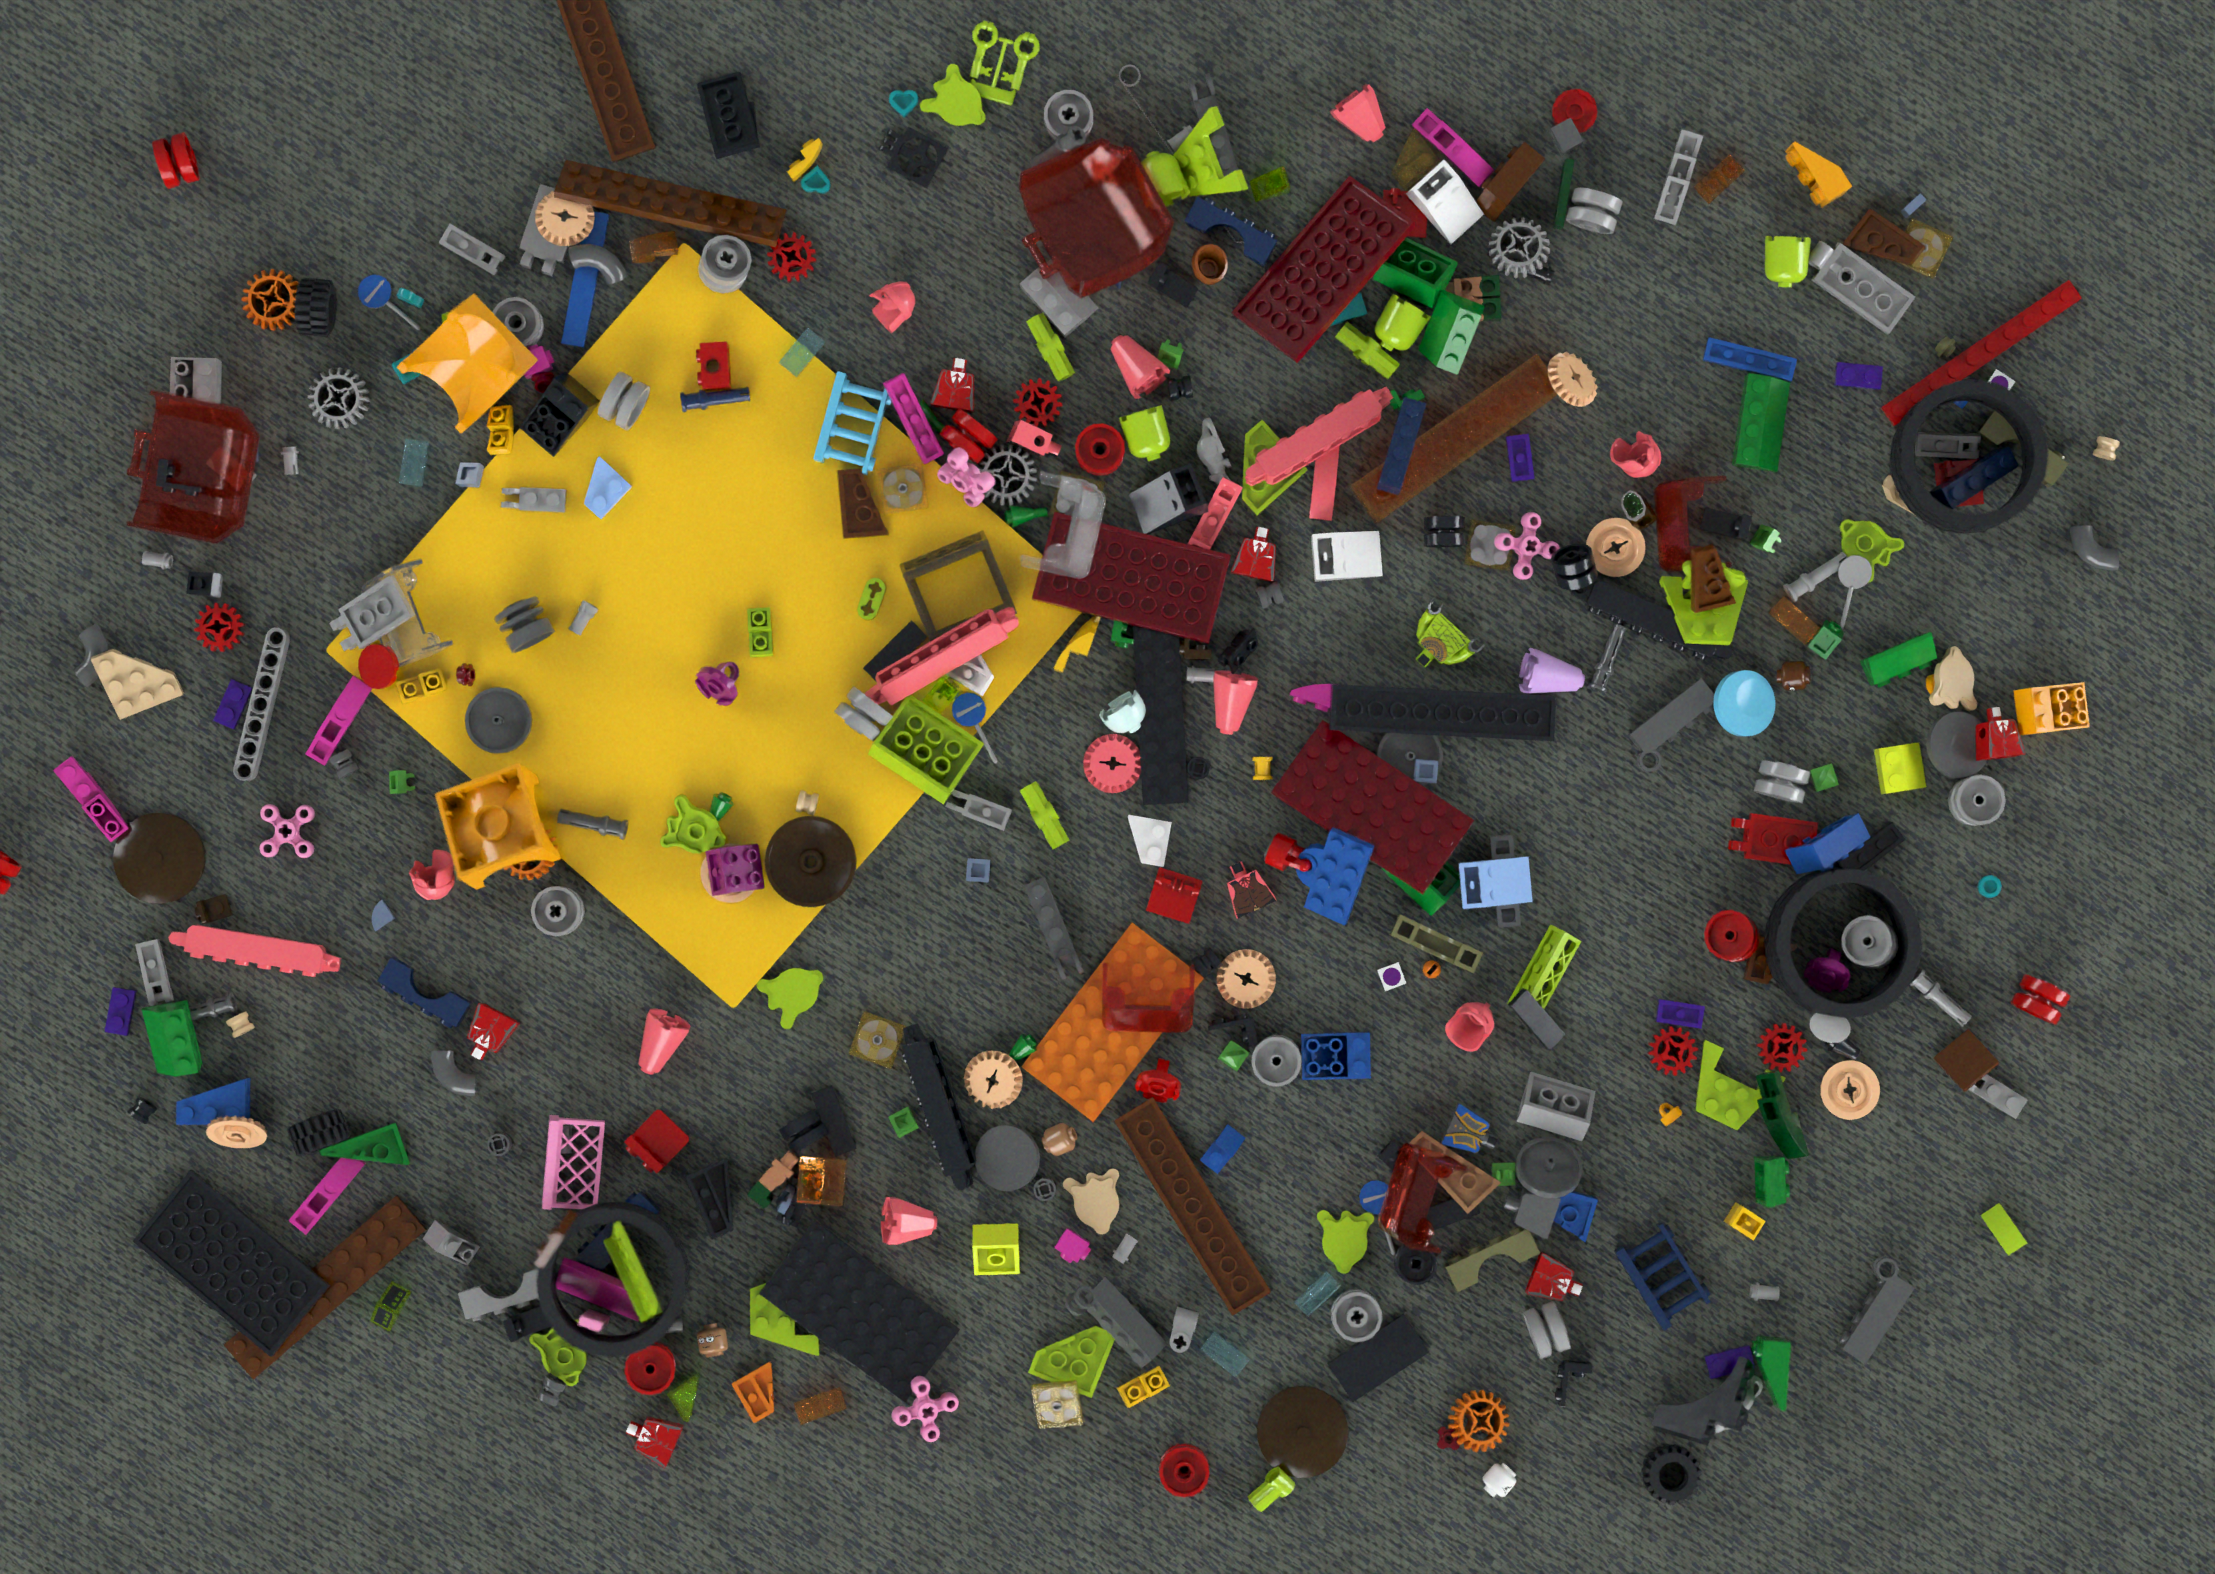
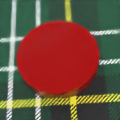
M1571 89L1562 92L1552 106L1554 123L1558 125L1571 118L1579 134L1586 132L1593 126L1597 118L1595 99L1582 89Z
M378 643L367 646L361 652L358 669L360 677L366 685L373 689H384L390 687L396 681L399 663L396 654L390 647Z

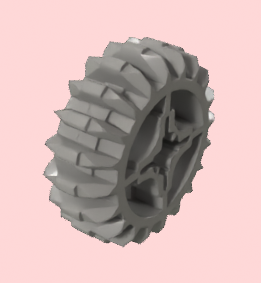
M1522 217L1519 223H1517L1515 218H1512V224L1505 220L1503 222L1504 228L1496 227L1497 233L1491 234L1493 241L1489 242V247L1491 248L1489 256L1494 257L1492 263L1493 265L1498 264V271H1502L1505 268V275L1508 276L1510 272H1514V278L1516 279L1518 273H1522L1523 278H1526L1528 270L1534 275L1536 273L1535 267L1539 270L1543 268L1542 262L1546 263L1548 260L1546 255L1550 254V248L1547 247L1550 245V240L1545 239L1547 236L1546 231L1540 232V224L1533 227V220H1530L1527 224L1525 223V218ZM1518 233H1520V234H1526V235H1528V236H1526V237H1521V236L1518 235ZM1509 237L1510 245L1502 252L1501 244ZM1537 244L1538 251L1530 259L1528 251L1532 249L1533 245ZM1516 245H1520V247L1523 246V251H1522V250H1519V248L1516 250V249H1515V246H1516ZM1511 259H1518L1521 262H1514Z
M331 368L329 369V376L324 372L320 373L323 380L320 381L315 378L314 382L318 384L317 387H309L315 393L314 395H308V399L314 400L308 406L309 408H317L312 412V415L314 417L320 415L318 422L323 423L326 421V426L329 428L334 423L335 429H340L342 422L344 428L347 429L349 428V420L352 424L356 425L357 421L354 417L357 416L363 419L364 416L359 413L360 410L368 411V407L364 406L363 402H370L369 398L363 397V395L369 393V390L361 389L366 384L365 381L357 382L360 376L354 374L351 377L352 371L349 369L344 373L342 368H338L337 374H335V371ZM339 380L347 381L352 386L340 390L337 389L333 382ZM327 387L329 397L322 405V393ZM335 392L342 396L341 403L343 405H341L337 401L334 403V401L337 399L335 396ZM353 393H356L355 405L350 410L348 401L353 396ZM339 407L345 415L331 416L326 411Z
M1000 445L1001 452L997 453L994 447L991 448L994 454L992 457L985 453V458L988 461L981 460L979 464L984 466V469H978L980 473L984 471L989 472L994 478L1001 481V491L998 492L991 488L985 493V498L992 494L994 495L991 500L992 503H995L997 498H1001V506H1004L1005 499H1008L1009 505L1013 506V498H1016L1017 502L1021 503L1022 500L1019 495L1023 494L1024 497H1029V494L1025 491L1026 488L1034 490V486L1030 485L1029 482H1037V478L1030 476V474L1037 473V469H1029V466H1032L1034 461L1029 460L1026 462L1025 460L1029 457V454L1026 452L1021 457L1022 449L1020 447L1014 453L1012 452L1013 445H1009L1008 451H1005L1004 445ZM1006 457L1002 468L989 469L994 461ZM1013 458L1023 465L1026 475L1015 472L1012 469ZM1009 464V472L1013 477L1009 478L1006 481V486H1004V478L1000 474L1007 470V465ZM1024 481L1018 490L1007 493L1008 487L1012 482Z

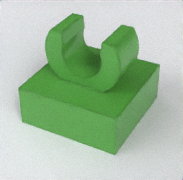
M1167 339L1165 343L1162 342L1157 359L1166 366L1178 370L1184 349H1182L1181 343L1177 347L1169 345L1170 340Z
M1761 524L1750 544L1757 549L1774 553L1775 550L1771 547L1775 541L1781 542L1780 537H1778L1780 533L1774 528Z
M406 770L389 771L390 794H403L414 790L415 786H408L406 784L407 778H413L414 774H406Z
M1515 1162L1491 1163L1492 1177L1501 1182L1498 1186L1516 1185Z

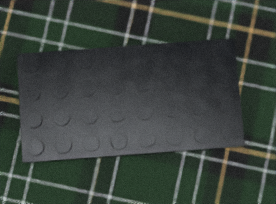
M193 1170L188 1172L133 1240L143 1251L270 1357L275 1355L330 1287V1284Z
M816 1220L811 1223L759 1292L761 1296L904 1403L913 1393L911 1389L912 1379L916 1376H926L960 1330V1328Z

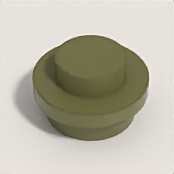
M1948 337L1942 339L1935 348V351L1938 353L1937 356L1939 358L1943 356L1949 357L1956 349L1954 346L1956 341Z

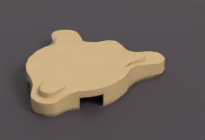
M1949 647L1942 657V661L1935 666V687L1929 701L1933 706L1941 705L1944 702L1950 709L1957 708L1960 701L1967 711L1975 710L1977 702L1973 695L1974 672L1972 666L1962 655L1958 647Z
M1114 1168L1109 1169L1104 1175L1088 1173L1085 1184H1081L1073 1178H1066L1063 1182V1187L1073 1196L1074 1208L1079 1219L1094 1228L1098 1234H1106L1109 1231L1110 1224L1119 1210V1198L1115 1189L1119 1172Z

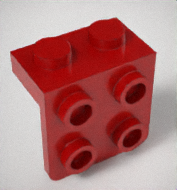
M657 1109L624 1143L627 1145L626 1150L632 1156L636 1157L638 1155L644 1161L642 1165L650 1173L653 1171L659 1173L690 1139L662 1110Z

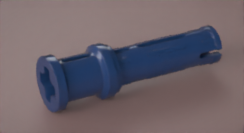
M749 387L707 393L703 390L691 394L680 392L683 413L697 408L706 410L708 406L750 401Z

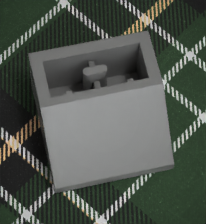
M171 357L169 403L221 407L222 361L217 358Z

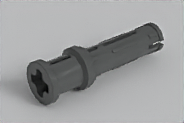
M1078 126L1070 127L1066 134L1057 136L1055 143L1032 157L1030 160L1031 166L1033 168L1036 167L1035 170H1041L1060 155L1069 154L1075 146H1080L1086 141L1084 131Z
M1613 624L1600 662L1594 666L1595 673L1587 687L1601 693L1607 692L1606 686L1610 676L1614 674L1612 667L1627 631L1626 627Z
M560 809L557 823L598 831L602 836L606 834L617 836L620 840L625 839L628 829V820L625 819L619 821L610 819L609 816L601 818Z
M228 992L226 996L216 999L211 997L206 1003L189 1007L192 1021L207 1016L215 1018L219 1014L228 1011L236 1012L237 1003L233 993Z

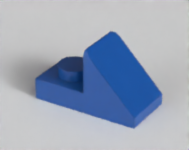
M1227 1124L1200 1158V1161L1218 1174L1228 1160L1234 1156L1245 1140V1137Z

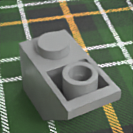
M437 1220L433 1222L423 1237V1240L436 1252L467 1266L480 1248V1246L450 1226Z

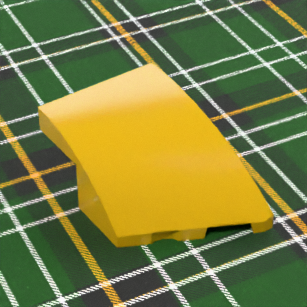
M1092 617L1074 634L1058 658L1054 671L1064 672L1070 652L1088 656L1101 617Z

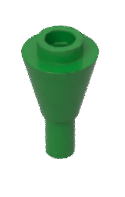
M924 399L918 401L929 424L940 433L945 425L936 419L937 417Z
M1009 505L1008 510L1005 511V520L1013 528L1033 518L1047 516V508L1032 509Z
M723 792L714 794L710 812L717 821H720L734 805L731 801L732 797Z
M1021 1034L1011 1049L1009 1056L1018 1061L1037 1051L1036 1040L1030 1034Z

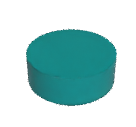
M1986 875L1979 880L1977 887L1982 896L1993 898L2000 893L2002 885L1996 876Z

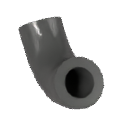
M581 244L571 246L568 249L575 269L587 266L596 268L602 273L607 284L619 282L627 277L626 270L618 257L605 247L594 244Z
M2093 526L2070 527L2073 549L2082 561L2095 569L2118 570V549L2100 546L2094 539Z
M97 624L88 627L78 636L85 647V657L83 662L74 669V672L86 687L93 684L99 677L91 662V657L108 651V643Z
M431 1051L433 1073L441 1085L454 1094L476 1097L477 1074H468L460 1071L454 1062V1051Z

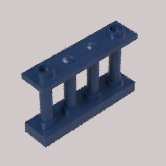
M1659 1222L1656 1224L1660 1230L1659 1233L1631 1250L1629 1248L1625 1250L1620 1246L1614 1252L1658 1324L1665 1331L1672 1326L1669 1322L1672 1319V1315L1700 1298L1706 1304L1710 1303L1711 1301L1708 1296L1711 1293L1704 1283L1700 1285L1672 1240L1675 1235L1668 1224L1664 1226ZM1663 1240H1666L1672 1251L1646 1268L1637 1270L1633 1264L1636 1260L1635 1258ZM1678 1259L1684 1271L1654 1289L1652 1287L1649 1289L1645 1283L1648 1280L1647 1277ZM1687 1279H1690L1696 1290L1668 1308L1663 1307L1661 1309L1657 1302L1660 1299L1659 1297Z

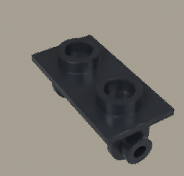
M1252 628L1251 631L1247 629L1239 631L1231 642V646L1236 648L1228 646L1219 656V664L1223 667L1226 665L1230 666L1231 674H1234L1244 664L1250 653L1257 648L1258 639L1255 628Z
M793 1177L790 1185L795 1187L793 1199L785 1214L779 1212L776 1219L781 1221L782 1224L797 1228L808 1202L798 1201L799 1189L813 1188H799L800 1179ZM807 1191V1193H803L802 1197L807 1198V1194L809 1191Z

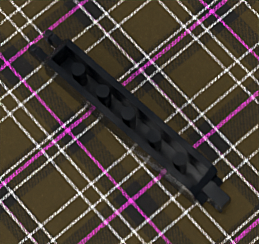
M1599 581L1593 585L1571 591L1573 596L1585 603L1584 606L1589 607L1588 612L1598 616L1601 613L1610 616L1609 621L1619 625L1622 622L1629 624V629L1642 634L1645 631L1650 633V638L1663 643L1666 640L1671 642L1672 648L1681 652L1687 649L1693 652V657L1702 661L1713 656L1725 660L1733 655L1732 647L1727 645L1685 643L1675 621L1673 611L1606 582Z
M913 1024L903 1028L906 1046L902 1047L903 1060L908 1064L910 1080L916 1087L918 1093L917 1100L925 1114V1124L931 1131L933 1137L932 1144L940 1158V1168L945 1172L946 1177L951 1175L955 1187L963 1191L974 1182L970 1168L975 1166L977 1160L936 1040L931 1037L925 1038L919 1024Z

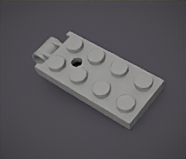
M1819 241L1809 254V264L1819 270L1811 280L1887 335L1915 299V296L1841 243H1837L1833 250L1826 243ZM1845 272L1850 275L1848 281L1842 279V274Z

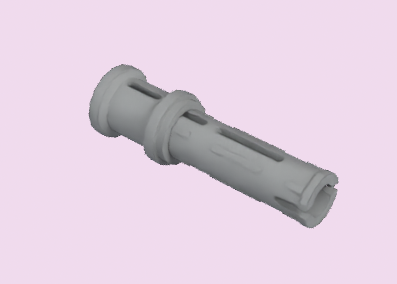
M1841 552L1809 574L1802 573L1799 576L1800 578L1793 583L1783 585L1790 600L1795 603L1799 596L1808 591H1814L1816 584L1838 571L1841 564L1839 561L1845 558L1846 554Z
M1920 969L1915 973L1910 985L1918 988L1923 993L1925 999L1934 1001L1948 1015L1955 1019L1960 1026H1964L1970 1020L1971 1015L1940 989V984L1937 981L1931 980L1925 974V970Z

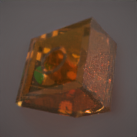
M800 1157L797 1203L843 1206L848 1159Z

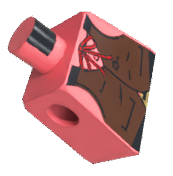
M1022 420L1015 421L1006 441L1039 457L1044 456L1045 453L1057 457L1062 446L1051 441L1052 434ZM1035 437L1040 439L1039 446L1034 443Z
M1242 861L1230 866L1235 879L1228 882L1227 886L1237 919L1277 901L1257 870L1247 873Z

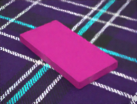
M566 1257L563 1258L555 1284L556 1289L639 1322L636 1311L620 1279Z

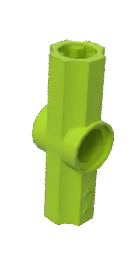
M1044 313L1037 314L1026 321L1037 342V348L1041 352L1044 361L1048 362L1055 379L1060 382L1075 374L1064 353L1065 349L1058 335L1054 334Z
M1348 322L1335 336L1338 341L1353 352V355L1358 360L1361 358L1363 364L1370 365L1387 380L1400 365V363L1382 350L1379 343L1371 337L1363 335Z
M1037 781L1019 790L1031 810L1030 814L1038 828L1043 831L1050 847L1054 850L1068 842L1069 838L1058 820L1059 817L1050 801H1047Z

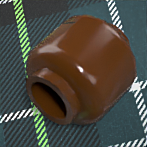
M1785 661L1781 669L1777 670V683H1782V687L1786 691L1804 690L1807 684L1811 682L1810 666H1806L1804 661Z

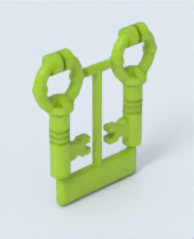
M984 20L977 24L972 31L973 41L977 46V50L969 75L972 78L970 83L978 89L982 98L1012 105L1016 94L1015 90L1019 91L1027 61L1034 58L1040 50L1039 41L1035 34H1030L1029 32L1019 35L1015 42L1002 37L998 38V30L994 23H988V21ZM981 28L993 33L992 39L989 42L979 40L978 34ZM997 40L1003 42L992 85L989 86L976 82L975 79H978L979 74H985L987 77L991 76L989 71L992 72V68H984L982 66L986 49L993 46ZM1022 40H1029V42L1034 43L1031 53L1028 54L1020 51L1019 46ZM1007 43L1014 44V52L1018 57L1016 72L1011 75L1003 72L1002 75H1005V77H1001V80L1005 82L1008 80L1012 83L1011 89H1014L1012 91L996 88Z

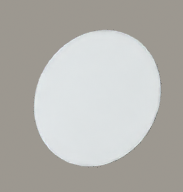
M1815 1013L1810 1019L1812 1033L1822 1041L1837 1043L1845 1040L1850 1034L1851 1028L1846 1018Z

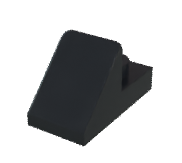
M189 571L186 594L220 598L223 575Z

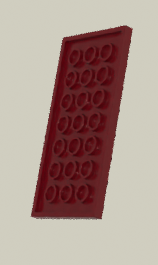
M1349 175L1231 313L1294 362L1298 363L1415 228L1416 224Z
M1054 512L1032 600L1209 644L1231 555Z
M1324 720L1321 721L1271 792V794L1328 832L1334 827L1374 845L1370 860L1421 894L1425 893L1474 822L1472 818L1339 730H1329V724Z

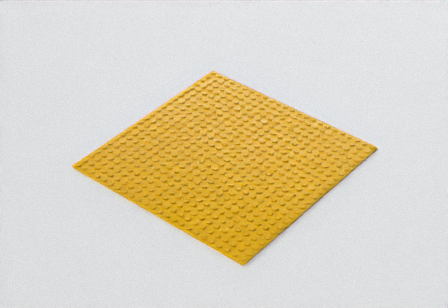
M684 243L568 373L599 399L600 402L611 381L619 372H624L631 376L633 384L640 381L650 386L649 397L636 422L629 430L622 429L616 425L615 418L608 421L598 416L599 402L587 420L554 457L523 430L519 429L513 435L511 453L497 454L483 470L480 487H468L391 574L395 576L415 615L372 643L388 646L396 654L399 670L396 673L397 679L395 682L440 668L447 690L403 705L395 682L390 687L384 689L372 688L371 692L470 779L474 780L517 763L522 764L537 775L539 784L534 786L537 811L541 822L544 823V830L551 829V833L548 834L549 837H556L552 844L558 846L557 850L560 858L724 1002L734 1008L738 1006L825 906L802 907L786 901L773 889L765 870V853L774 833L790 820L811 816L804 811L801 813L796 812L800 791L804 790L810 795L814 793L819 794L814 816L823 817L835 822L848 834L856 851V870L924 793V791L868 755L874 742L864 734L860 735L847 725L842 717L834 712L841 702L848 704L853 709L855 708L847 698V694L853 686L864 694L877 684L863 668L911 620L927 636L915 649L917 650L986 609H991L997 613L1007 607L1014 608L1016 615L1014 617H1018L1019 620L1018 627L1007 633L1008 638L981 654L994 675V679L983 696L946 675L910 694L974 736L977 733L975 726H963L953 717L952 706L955 699L965 693H974L981 697L986 707L985 716L979 723L980 727H982L1082 612L1032 600L1043 555L983 502L977 507L967 505L964 501L965 493L958 491L952 482L945 484L938 478L937 473L941 466L935 460L923 464L911 439L885 417H883L873 457L876 458L873 471H868V475L863 474L889 535L843 539L837 470L861 469L862 472L863 466L830 457L824 460V464L813 459L836 374L739 289L731 293H719L706 287L700 279L698 272L701 256L688 244ZM728 342L731 389L749 387L750 401L708 406L706 410L697 408L683 413L680 392L691 394L703 390L702 385L698 386L697 372H701V363H697L696 349H700V343ZM711 361L707 366L708 371H717L719 362ZM851 392L843 393L841 402H844V405L878 414V411L860 395ZM842 413L841 416L837 415L835 424H838V427L872 436L875 422ZM836 435L831 437L829 442L832 449L866 458L869 444ZM599 456L632 486L602 520L584 504L596 460ZM898 469H914L918 471L923 485V502L918 506L907 509L889 508L883 493L884 476ZM502 488L566 489L565 513L520 511L519 509L502 508L501 502L504 501L519 503V495H505L502 493ZM872 578H879L886 586L884 598L877 616L872 620H864L857 611L859 601L867 581ZM878 582L875 585L869 586L872 590L871 598L875 597L876 592L882 591ZM537 597L539 604L534 608L543 607L544 609L536 617L537 620L548 618L555 632L527 649L512 653L505 641L513 633L512 630L501 632L499 628L506 622L497 624L494 618L506 607L519 600ZM585 600L599 610L592 619L590 618L580 636L568 628L578 614L581 602ZM869 600L867 606L862 607L865 616L874 612L871 608L872 600ZM770 607L773 656L750 657L747 609ZM346 627L331 642L326 651L347 671L362 680L358 669V661L364 649H359L357 646L352 650H343L340 642L351 636L348 627ZM723 662H733L738 666L739 676L734 682L738 695L730 705L716 704L717 699L712 696L708 699L698 689L695 680L698 678L696 674L702 667L716 668ZM463 663L467 665L472 664L475 670V680L472 686H468V684L463 686L457 682L456 671L458 666H462ZM727 666L724 673L730 677L731 671ZM946 680L958 690L954 696H952L954 693L952 689L948 691L950 695L936 691ZM495 687L510 689L521 695L527 702L532 714V727L525 742L517 749L501 754L487 752L475 745L470 739L465 726L466 710L472 699L480 692ZM904 699L893 705H890L888 701L878 705L893 716ZM876 720L874 722L871 721L882 732L885 725H881ZM723 792L732 797L731 801L734 805L718 821L721 832L726 837L725 844L759 845L764 889L754 890L749 897L739 902L726 903L713 898L702 884L701 866L706 857V851L695 854L679 846L668 848L661 846V837L668 833L667 818L671 815L679 816L674 804V800L678 795H685L693 806L709 812L714 794ZM560 809L601 818L609 816L610 819L619 821L625 819L628 820L627 834L624 840H620L617 836L608 834L602 836L598 831L557 823ZM813 857L808 859V864L810 866H814L816 864L815 858Z

